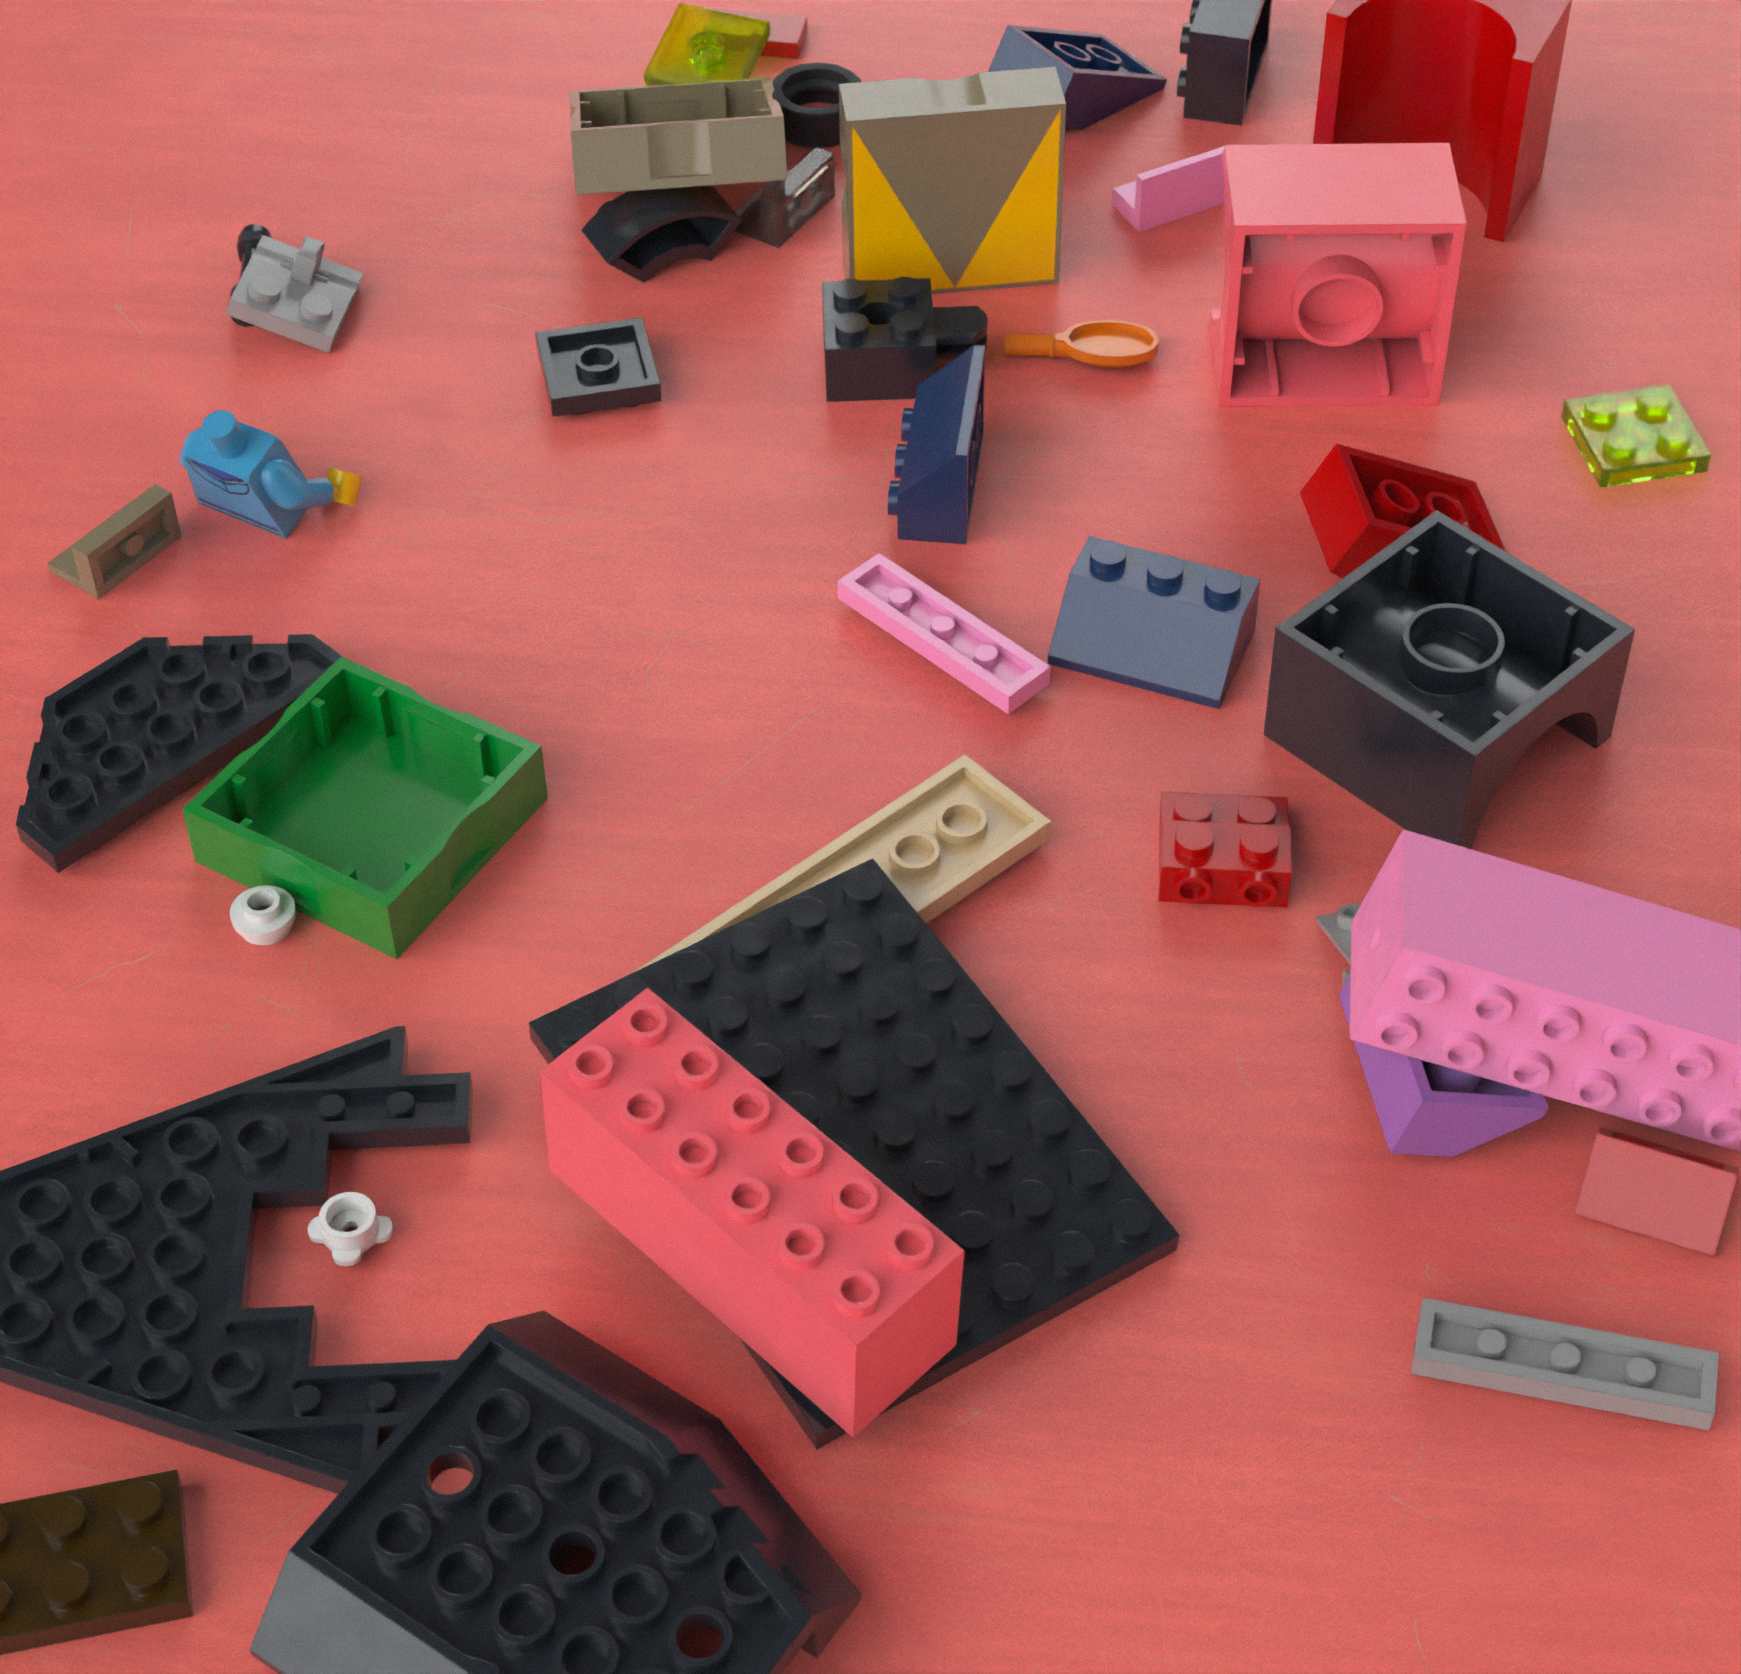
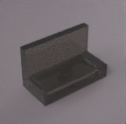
M816 147L791 171L787 170L788 180L770 181L736 211V214L742 221L734 232L780 248L835 197L834 153Z

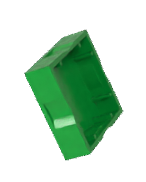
M340 657L286 709L277 725L264 738L240 753L182 810L195 862L249 888L263 885L280 887L293 897L296 911L398 959L548 799L541 745L469 713L437 705L419 695L409 686Z

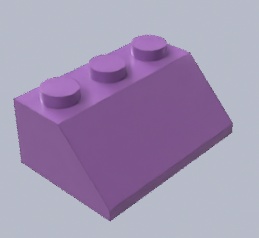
M1351 974L1339 993L1349 1029ZM1354 1041L1390 1154L1454 1157L1543 1118L1549 1109L1544 1095Z

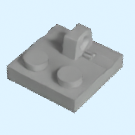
M262 235L230 298L226 315L330 353L358 293L363 273L322 258L325 243L305 236L299 249Z

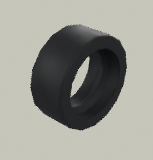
M820 62L800 64L788 68L776 76L772 84L775 90V100L779 102L784 116L785 141L796 146L809 148L832 147L840 144L839 84L861 82V79L849 69L836 64ZM815 102L834 104L829 107L820 108L800 106Z

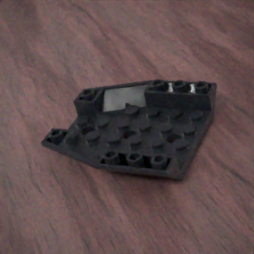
M540 1311L488 1324L287 1553L249 1650L252 1656L278 1674H782L800 1648L818 1658L862 1598L861 1592L718 1417L546 1311ZM463 1468L473 1474L470 1484L458 1493L441 1494L431 1488L434 1479L447 1469ZM570 1547H585L596 1555L593 1564L586 1571L576 1575L562 1574L553 1567V1562L558 1554ZM698 1628H709L719 1633L724 1639L716 1653L706 1658L696 1659L680 1651L678 1648L680 1641L688 1632Z

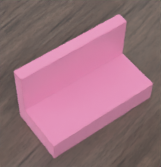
M1224 146L1138 174L1136 181L1113 188L1112 205L1138 232L1224 204Z

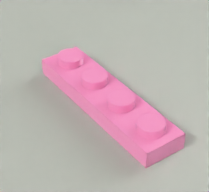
M880 553L837 581L839 600L1007 714H1010L1050 685L1051 666Z

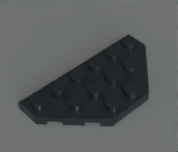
M313 634L288 635V641L285 644H254L252 635L204 636L202 645L170 646L168 637H143L44 699L41 712L42 732L39 742H34L26 777L29 788L25 805H20L16 820V827L21 842L57 873L61 872L258 743L277 725L286 709L343 656Z

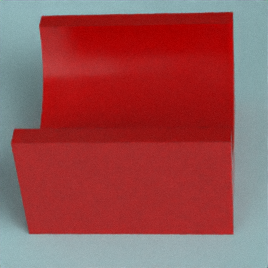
M1335 0L1326 15L1313 144L1450 143L1458 183L1471 191L1486 210L1487 220L1484 237L1504 242L1542 177L1572 0Z

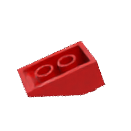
M1336 443L1300 491L1310 523L1330 573L1336 574L1341 578L1346 577L1436 510L1506 551L1476 482Z

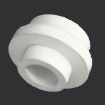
M263 885L250 888L242 892L231 905L230 918L232 926L238 934L252 944H274L286 937L291 930L296 918L294 899L286 890L280 887Z

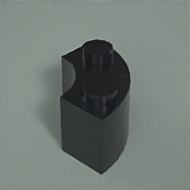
M710 185L627 191L617 198L604 203L581 231L607 264L644 283L659 268L677 259L697 257L711 261L742 219L718 191Z

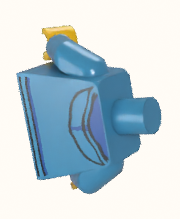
M224 410L209 414L204 419L202 427L193 430L187 436L179 453L180 464L188 472L195 496L200 505L285 539L308 508L326 506L331 501L351 506L355 505L363 476L331 467L329 468L327 479L322 477L306 479L280 439L273 434L237 421L232 413Z

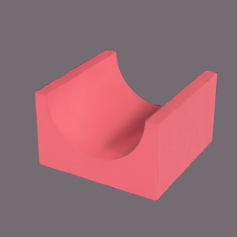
M1450 143L1224 145L1225 267L1221 308L1210 309L1209 321L1218 407L1439 405L1467 225Z

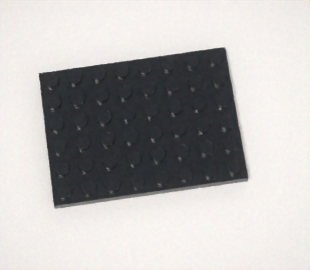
M873 858L529 1022L530 1039L549 1064L642 991L649 988L964 1250L956 1346L882 1413L1177 1250L1179 1233ZM740 1339L816 1449L847 1433Z

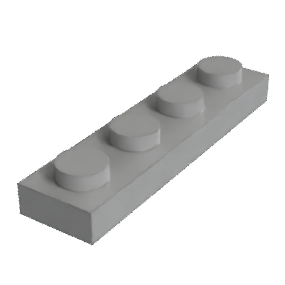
M1422 1297L1410 1374L1710 1430L1715 1415L1719 1353Z

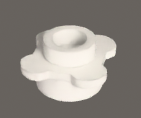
M344 1192L331 1197L324 1203L319 1216L310 1221L308 1234L312 1242L323 1243L332 1251L333 1261L337 1265L352 1266L357 1264L361 1260L362 1254L367 1252L375 1243L387 1242L393 1234V1225L389 1217L376 1214L374 1203L370 1198L357 1192ZM354 1228L356 1229V1230H354V1231L345 1232L346 1230H349V1229H354Z

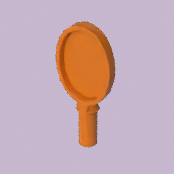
M1121 320L1085 321L1069 327L1065 333H1051V335L1005 333L1004 355L1047 356L1051 359L1054 357H1072L1080 362L1101 368H1126L1153 359L1158 353L1159 337L1153 330L1138 323Z

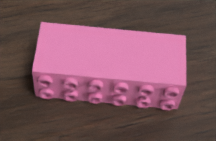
M1402 830L1351 922V1040L1741 1152V929L1408 830Z

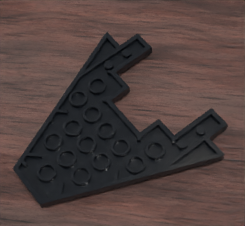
M397 1026L1 1170L0 1382L339 1494L380 1448L382 1442L387 1440L456 1360L314 1366L318 1326L314 1305L247 1308L257 1209L323 1206L329 1196L332 1150L471 1143L473 1103L471 1073L406 1075L408 1056L407 1033L405 1026Z

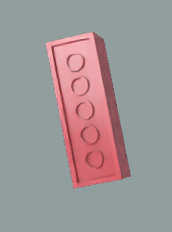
M649 988L642 991L540 1070L549 1170L851 1437L854 1438L956 1346L964 1250Z

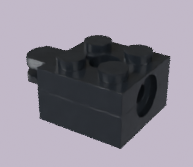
M899 277L891 280L862 281L844 279L841 281L822 282L827 402L915 399L918 385L936 373V360L956 359L974 345L985 346L986 352L988 341L986 334L988 318L986 313L978 306L933 307L930 278L914 279Z

